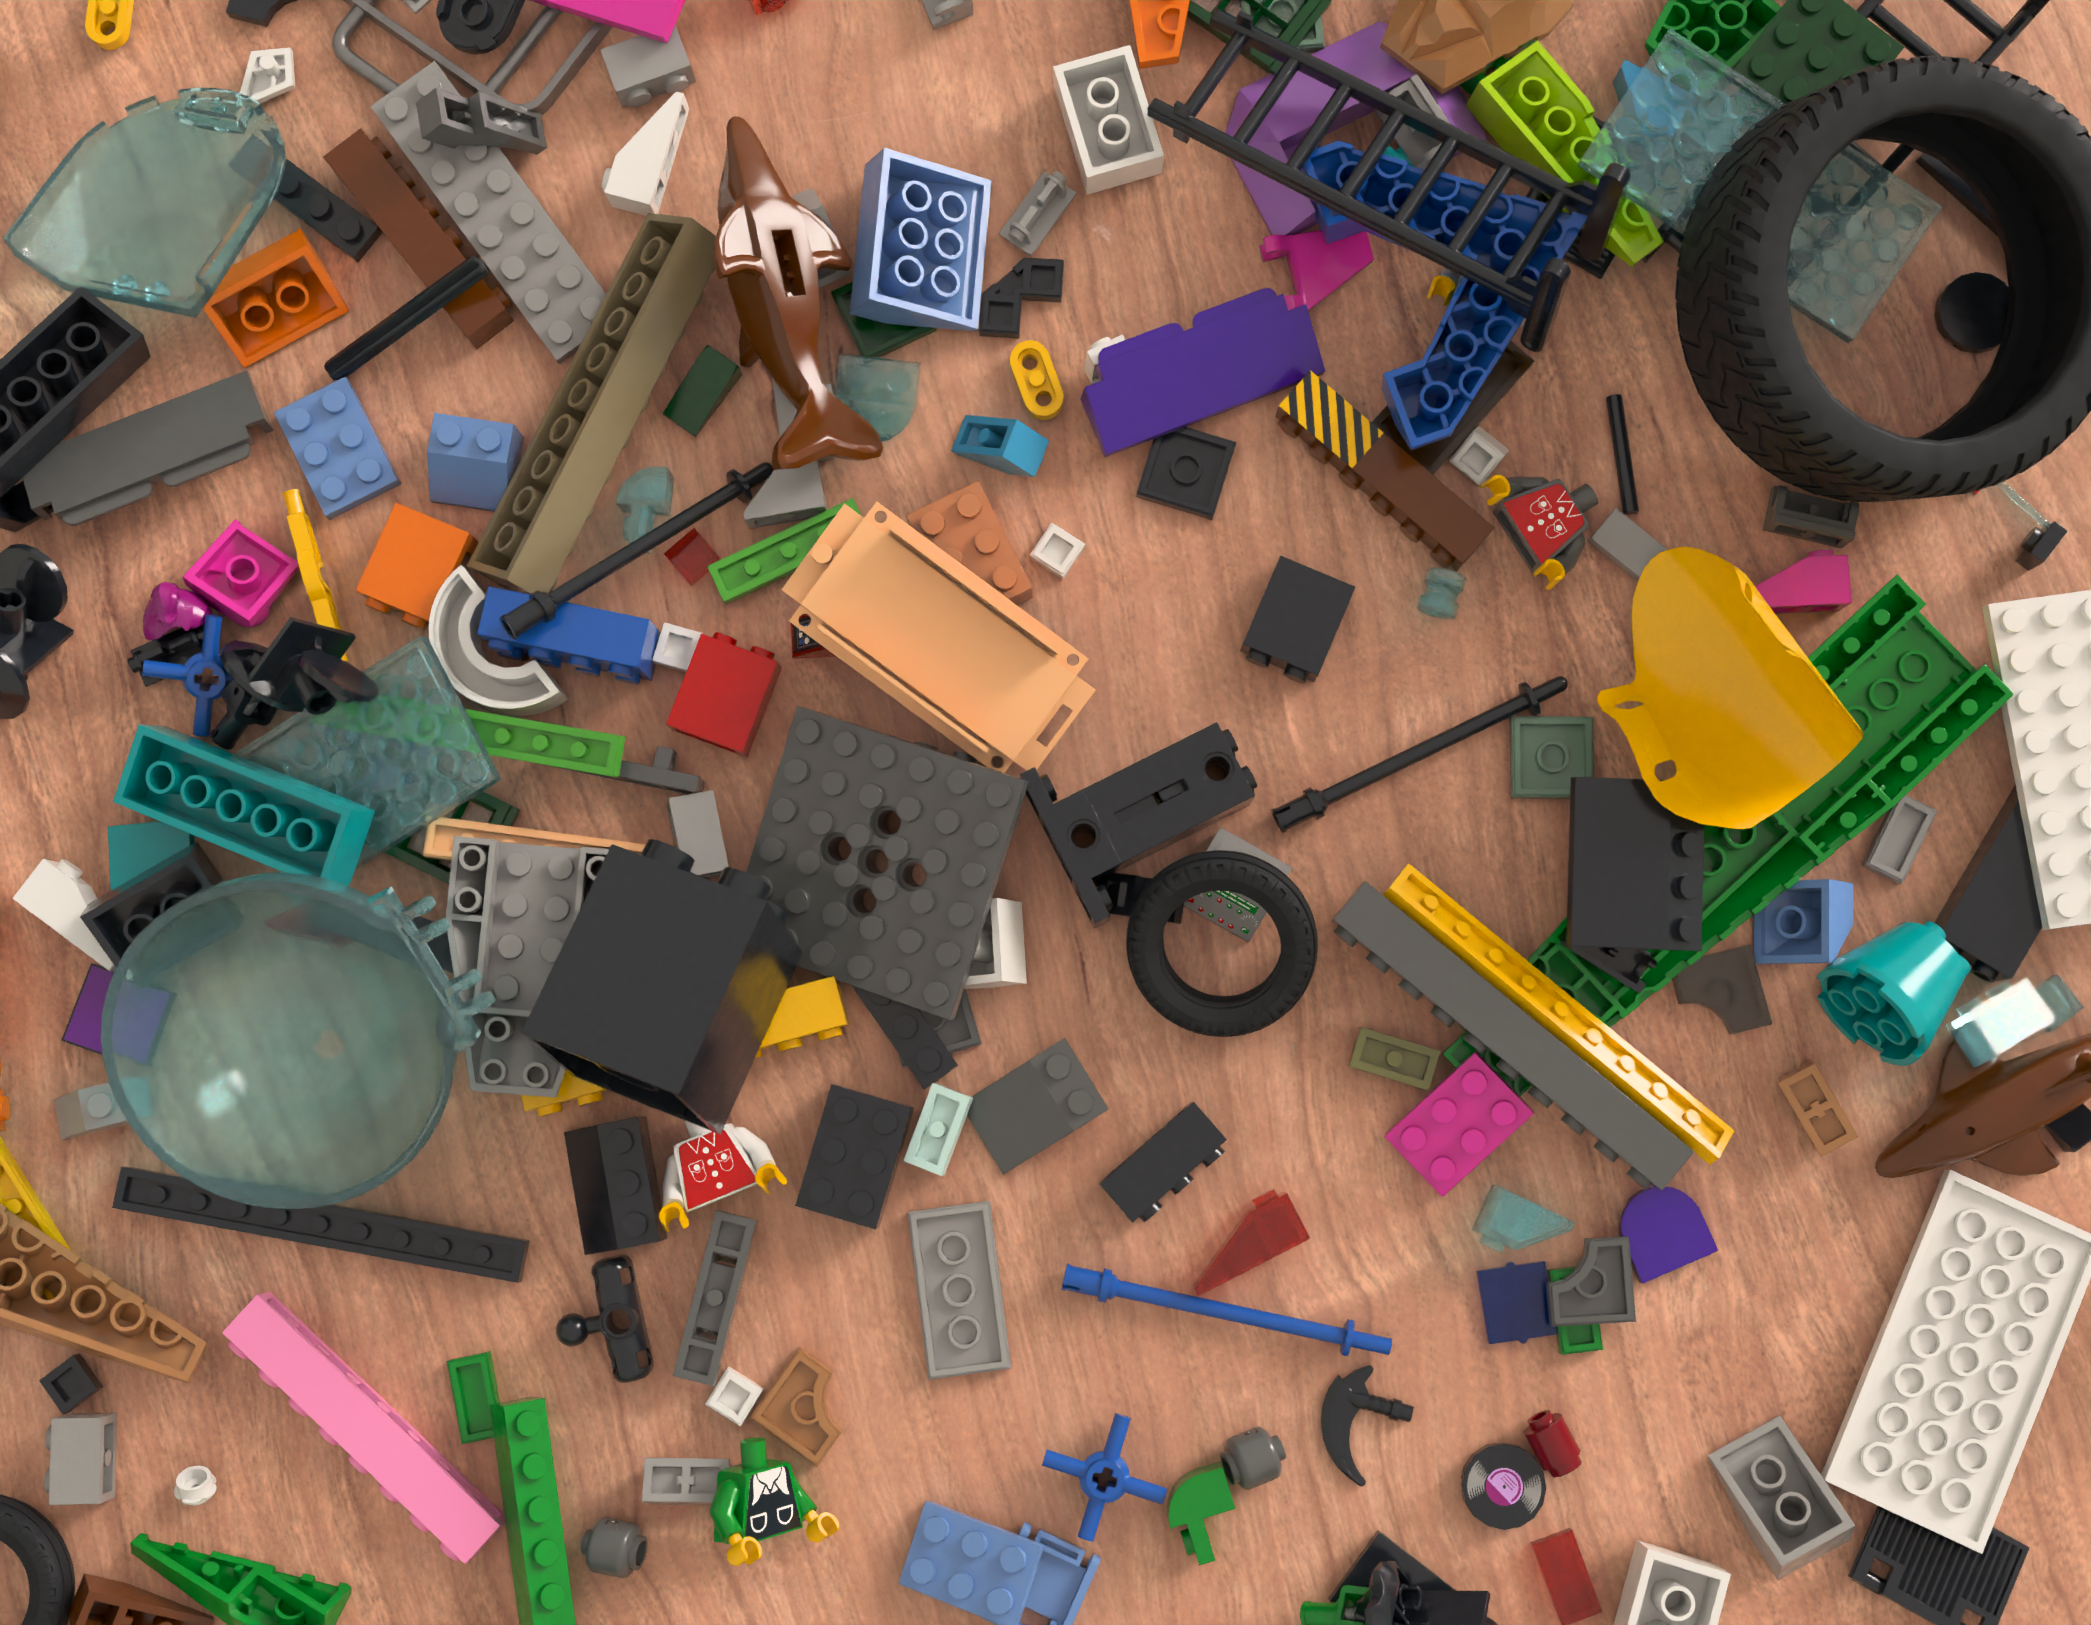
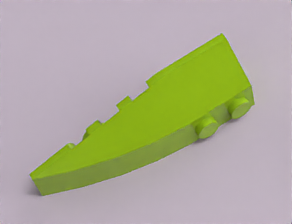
M1538 40L1479 81L1466 104L1470 112L1504 151L1568 183L1585 180L1598 186L1599 180L1610 163H1617L1609 148L1612 143L1605 130L1600 131L1592 116L1595 111L1590 101ZM1628 184L1606 248L1632 267L1661 246L1663 240L1641 198L1634 196ZM1564 207L1562 211L1568 213V211Z

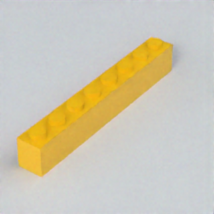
M835 976L785 990L755 1059L763 1057L761 1049L777 1045L778 1051L782 1052L803 1046L801 1038L817 1034L818 1040L823 1041L843 1035L841 1028L849 1026L850 1022L838 980H835ZM566 1071L557 1097L521 1095L524 1111L537 1110L538 1116L542 1117L563 1111L562 1103L576 1099L579 1106L602 1101V1092L608 1090L575 1078Z

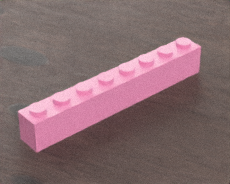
M271 1292L257 1294L222 1332L230 1340L228 1345L237 1356L245 1360L249 1358L260 1368L258 1374L265 1383L273 1388L280 1387L290 1397L288 1403L297 1413L304 1417L309 1415L320 1426L318 1431L326 1441L335 1446L339 1444L350 1454L348 1458L350 1463L363 1474L370 1473L380 1483L379 1490L388 1500L393 1503L400 1502L411 1512L409 1518L416 1527L424 1532L430 1530L441 1541L439 1546L449 1558L454 1561L461 1560L466 1564L481 1551L505 1524L504 1513Z

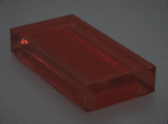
M1570 1528L1530 1542L1561 1625H1569L1602 1613L1574 1533Z

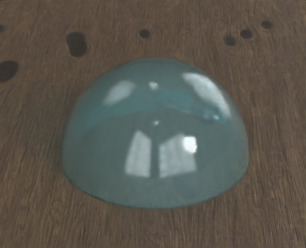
M280 872L252 874L206 887L180 900L155 918L135 938L116 967L106 992L101 1023L103 1061L114 1097L129 1125L142 1142L176 1173L205 1190L243 1204L276 1209L316 1208L343 1202L380 1186L399 1173L415 1158L428 1142L441 1119L452 1090L456 1073L457 1053L474 1045L481 1034L472 1016L491 1006L496 999L489 991L463 1002L458 993L476 985L482 978L480 973L475 968L449 980L427 945V942L442 935L451 928L447 919H438L420 929L414 924L412 919L428 913L437 904L433 896H426L404 907L392 886L371 896L350 885L319 876Z

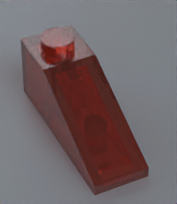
M1271 1189L1252 1199L1255 1206L1245 1212L1192 1285L1198 1296L1310 1239L1286 1192L1277 1195L1275 1189Z

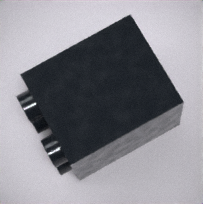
M648 839L641 854L612 844L521 1033L571 1076L721 1135L803 953L785 928L789 914L776 904L767 901L771 891V887L744 871L725 867L718 882H714L690 872L695 860L684 851L665 842Z

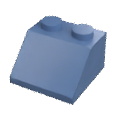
M434 413L427 449L430 501L432 503L495 512L520 463L524 436L514 424Z

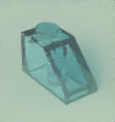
M1491 1185L1471 1230L1482 1235L1479 1243L1502 1253L1505 1246L1519 1250L1572 1231L1575 1222L1500 1186Z

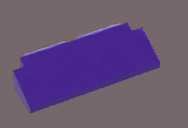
M1263 288L1197 313L1192 320L1193 328L1183 331L1179 324L1170 323L1103 348L1099 352V363L1096 367L1100 382L1086 386L1080 400L1104 457L1297 385L1310 370L1317 376L1323 375L1325 368L1307 305L1304 304L1288 310L1283 294L1277 296L1274 290Z

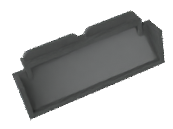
M246 370L59 443L22 477L31 509L42 519L47 520L52 518L48 508L49 505H52L54 514L64 520L70 526H77L148 498L153 491L152 484L162 480L167 486L177 487L247 459L251 454L250 446L254 445L248 427L259 424L265 433L273 431L250 373Z

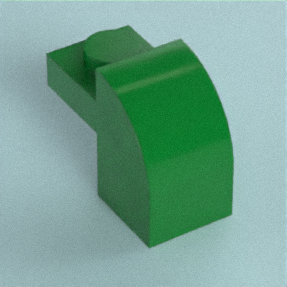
M1220 1461L1196 1468L1184 1474L1174 1484L1167 1502V1517L1170 1529L1187 1524L1188 1529L1181 1530V1536L1187 1556L1196 1554L1199 1566L1215 1561L1203 1519L1235 1509Z

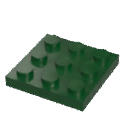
M1787 0L1729 76L1775 111H1778L1782 105L1870 66L1875 68L1881 63L1895 60L1904 46L1843 0Z

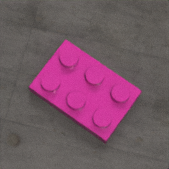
M1475 1050L1385 1133L1384 1137L1443 1197L1534 1114V1110Z

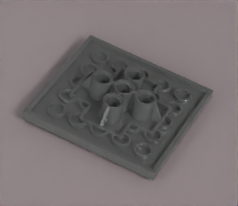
M797 706L746 873L768 884L771 887V891L767 901L776 904L789 914L785 928L803 952L797 966L827 977L835 976V980L939 1017L953 1020L959 1007L1029 781L805 707ZM892 812H896L901 820L900 828L896 833H892L887 825L888 817ZM844 838L851 846V853L846 859H843L838 851L839 843ZM880 851H883L889 860L888 867L884 872L879 871L875 864V858ZM918 863L926 871V879L921 885H918L912 876L913 869ZM868 890H871L876 898V906L872 911L867 910L863 903L864 894Z

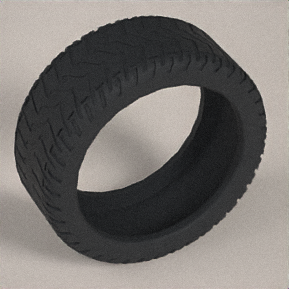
M1934 55L1911 57L1909 60L1900 58L1881 63L1875 68L1873 66L1867 67L1782 105L1780 110L1773 111L1754 124L1755 128L1748 130L1731 146L1732 150L1723 156L1711 172L1712 177L1703 186L1695 201L1697 205L1692 209L1684 231L1686 236L1682 240L1677 263L1679 270H1677L1675 300H1677V325L1683 354L1697 392L1714 421L1736 447H1739L1758 466L1764 468L1780 480L1812 494L1842 501L1885 502L1967 494L1997 485L2019 473L2025 472L2044 459L2079 427L2091 411V137L2086 127L2082 126L2079 123V119L2070 114L2062 103L2056 102L2053 96L2044 92L2038 86L2029 84L2028 80L2008 71H1999V67L1978 61L1969 62V59L1943 56L1942 58H1937ZM1871 139L1901 143L1941 161L1969 185L1987 210L2005 253L2009 300L2005 333L1991 370L1966 405L1939 428L1918 438L1903 437L1866 422L1835 398L1807 361L1792 323L1787 286L1791 235L1806 195L1831 159L1854 140Z

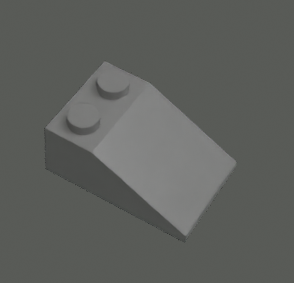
M1781 1416L1774 1418L1708 1455L1714 1471L1751 1540L1777 1580L1851 1540L1855 1524Z

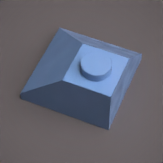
M1831 879L1799 880L1768 903L1764 909L1754 915L1753 964L1832 963L1836 959L1854 924L1853 883Z

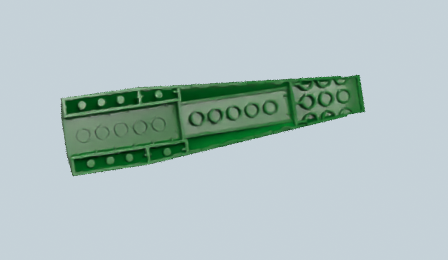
M1898 574L1895 575L1808 656L1823 679L1862 729V740L1828 774L1779 811L1762 820L1754 827L1732 829L1704 825L1702 950H1646L1651 953L1650 957L1657 961V965L1654 969L1647 968L1643 973L1641 979L1645 981L1646 985L1639 994L1620 984L1559 944L1567 931L1566 917L1527 961L1610 1028L1639 1007V1004L1662 989L1685 968L1699 960L1713 946L1736 931L1735 929L1750 917L1764 909L1778 895L1801 880L1800 878L1815 866L1820 865L1843 844L1852 840L1894 807L2009 700L2014 693L1986 664L1974 668L1919 612L1926 603ZM1466 1031L1441 1053L1455 1069L1475 1051L1473 1047L1463 1040V1037L1467 1034ZM1486 1050L1483 1054L1477 1051L1519 1096L1532 1087L1520 1076L1516 1081H1513L1495 1066L1499 1059L1489 1050Z

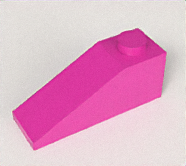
M1833 550L1809 552L1808 557L1755 587L1775 614L1840 611L1852 603L1848 555L1834 556Z

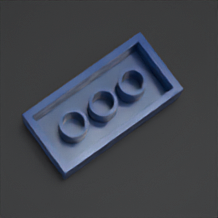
M488 586L477 634L488 642V648L498 651L497 655L513 660H521L522 654L537 659V662L541 665L552 668H561V663H567L576 667L577 672L591 676H600L601 671H606L616 675V680L639 685L640 679L652 681L656 666L652 659L661 632L650 619L565 602L557 607L554 620L549 623L542 621L514 640L504 630L500 617L530 600L529 594Z

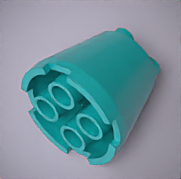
M1926 921L1922 925L1915 922H1902L1829 963L1816 977L1820 980L1822 989L1817 998L1831 1022L1853 1044L1860 1039L1881 1053L1879 1055L1881 1061L1898 1066H1907L1916 1062L1929 1048L1971 967L1968 961L1959 955L1945 940L1946 934L1944 930L1936 923Z

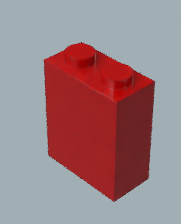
M714 632L713 637L701 634L666 725L672 731L747 758L782 668L777 661L773 660L775 654L766 649L752 646L751 650L748 651L735 646L737 640L722 633Z

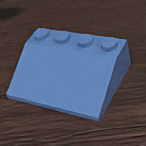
M883 148L866 163L849 314L885 324L976 331L979 324L992 180L887 148Z

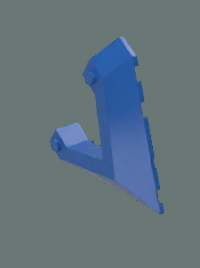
M1338 140L1316 148L1303 166V171L1305 174L1339 191L1365 152L1354 149L1352 144ZM1383 154L1354 199L1393 218L1424 170L1408 165V161ZM1442 172L1408 226L1447 246L1486 185ZM1500 193L1462 254L1502 274L1547 203L1517 194L1510 196ZM1311 200L1316 210L1315 215L1326 244L1366 231L1401 246ZM1561 211L1521 276H1526L1538 282L1539 275L1550 258L1563 259L1584 226L1588 216L1577 212L1569 214ZM1464 277L1456 293L1453 295L1423 359L1383 373L1381 387L1395 426L1411 450L1451 436L1525 319L1514 313L1503 297Z

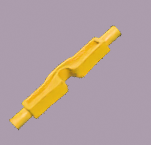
M292 489L285 491L282 495L289 513L287 520L296 548L301 576L311 601L317 624L342 630L331 590L321 575L320 568H324V564L310 518L305 514L300 490ZM345 653L341 660L349 662Z

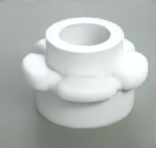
M204 1466L189 1467L178 1475L174 1495L176 1499H181L182 1503L186 1505L196 1506L203 1504L217 1490L215 1485L216 1477Z

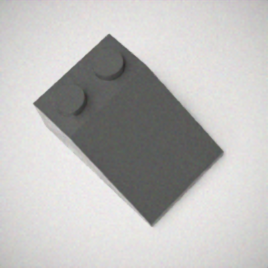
M1064 1038L973 1095L967 1116L1004 1175L1104 1113L1109 1108Z

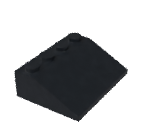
M1571 777L1566 946L1701 951L1704 824L1680 817L1662 806L1654 798L1643 779Z

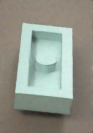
M932 1083L903 1161L937 1175L945 1176L973 1097L937 1083Z

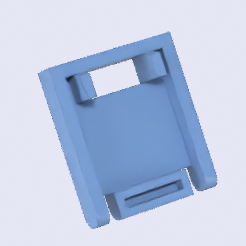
M1024 1522L1018 1535L1027 1538L1030 1535L1032 1525ZM1039 1529L1034 1541L1043 1544L1044 1549L1025 1607L1050 1618L1048 1625H1073L1101 1557L1093 1553L1088 1560L1087 1567H1084L1080 1563L1086 1552L1085 1549ZM985 1619L993 1624L1000 1625L998 1623Z

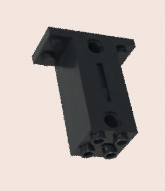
M1218 722L1054 804L1053 802L1057 801V793L1046 773L1039 776L1036 768L1033 767L1020 774L1021 779L1029 781L1026 795L1094 929L1109 922L1110 914L1108 911L1113 909V903L1104 885L1101 884L1095 887L1094 883L1251 804L1255 797L1254 789L1257 788V783L1247 765L1240 767L1235 757L1238 746L1229 729L1222 731ZM1211 766L1218 767L1224 772L1225 779L1214 781L1207 776L1205 769ZM1078 832H1088L1093 836L1094 843L1090 847L1079 848L1072 842L1073 836Z

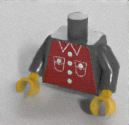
M1494 475L1480 484L1481 488L1487 487L1493 493V497L1486 502L1492 506L1504 499L1496 506L1493 514L1533 576L1536 577L1538 574H1543L1548 578L1549 584L1545 588L1549 591L1575 567L1586 544L1583 533L1589 527V523L1583 513L1596 506L1598 498L1588 484H1584L1569 493L1560 479L1549 482L1544 477L1515 476L1505 478L1502 475Z

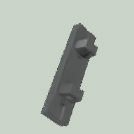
M661 746L657 747L653 767L622 760L619 777L566 769L687 795L703 792L705 781L701 780L700 776L673 771L677 752L674 749Z
M721 1210L715 1211L673 1376L710 1386L716 1385L758 1220ZM716 1261L729 1262V1263L734 1264L735 1267H731V1266H727V1265H723V1264H719V1263H715V1262H716Z

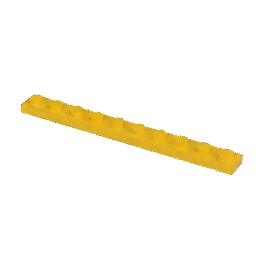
M1408 863L1383 894L1384 897L1684 1142L1705 1162L1711 1165L1720 1158L1735 1130Z

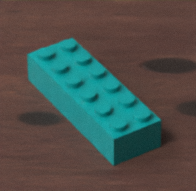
M141 724L138 725L113 799L114 803L323 889L349 888L375 813L373 809L167 726Z

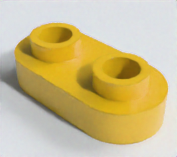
M88 0L85 29L88 36L98 47L105 50H115L126 43L130 35L134 0ZM115 27V31L106 36L107 30Z
M1027 340L1020 342L1011 352L1010 368L1025 409L1036 419H1052L1059 414L1063 407L1064 394L1047 349L1037 341ZM1027 359H1033L1037 362V366L1032 370L1025 369L1022 364ZM1046 395L1051 399V402L1047 406H1040L1036 400L1039 396Z

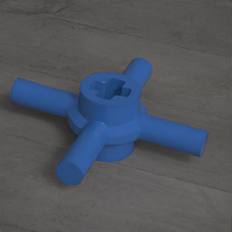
M206 615L202 652L191 656L185 665L144 660L142 676L183 681L186 690L196 697L193 735L208 737L210 735L213 700L220 698V692L234 680L224 668L219 654L223 617L218 615ZM204 668L213 669V675H218L219 677H213L212 682L207 684L202 682L203 676L197 675L202 674Z
M1115 1413L1104 1451L1091 1454L1085 1461L1048 1449L1046 1450L1042 1466L1078 1477L1083 1492L1089 1497L1078 1532V1537L1081 1539L1094 1541L1105 1503L1118 1500L1124 1493L1161 1505L1164 1502L1167 1488L1131 1477L1127 1464L1120 1457L1131 1420L1126 1415ZM1104 1467L1110 1468L1111 1477H1116L1114 1481L1107 1480L1105 1486H1099L1098 1477H1094L1093 1474L1102 1473Z

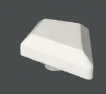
M290 47L251 51L237 101V106L241 111L295 89L293 50Z

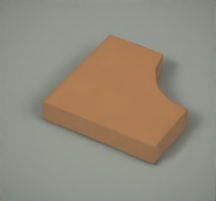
M799 1347L749 1418L817 1467L843 1430L831 1418L826 1404L827 1385L833 1371Z

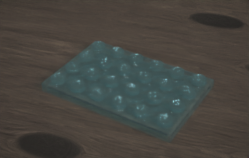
M418 636L363 671L379 688V695L374 701L366 703L354 700L351 703H344L337 700L331 710L320 715H312L305 708L303 712L295 714L234 753L375 810L355 870L502 780L428 637ZM281 871L296 901H306L316 894L318 886Z

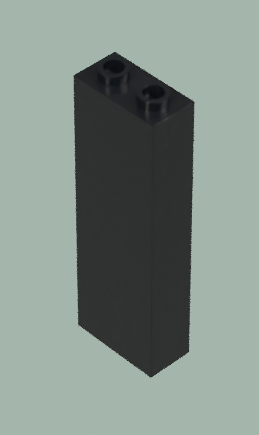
M2016 784L1934 922L1944 930L1946 934L1945 940L1972 966L1970 971L1975 976L1990 983L2010 980L2014 977L2042 928Z

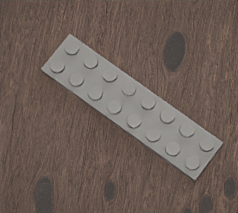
M433 61L370 107L560 364L577 352L606 293L499 147L459 145L453 149L422 139L416 102L435 88L461 96L436 61Z

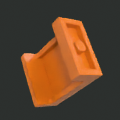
M395 503L355 591L367 598L366 606L388 615L390 609L404 614L401 619L402 621L424 630L426 625L429 624L431 608L439 589L451 573L460 566L465 554L473 555L478 541L464 530Z

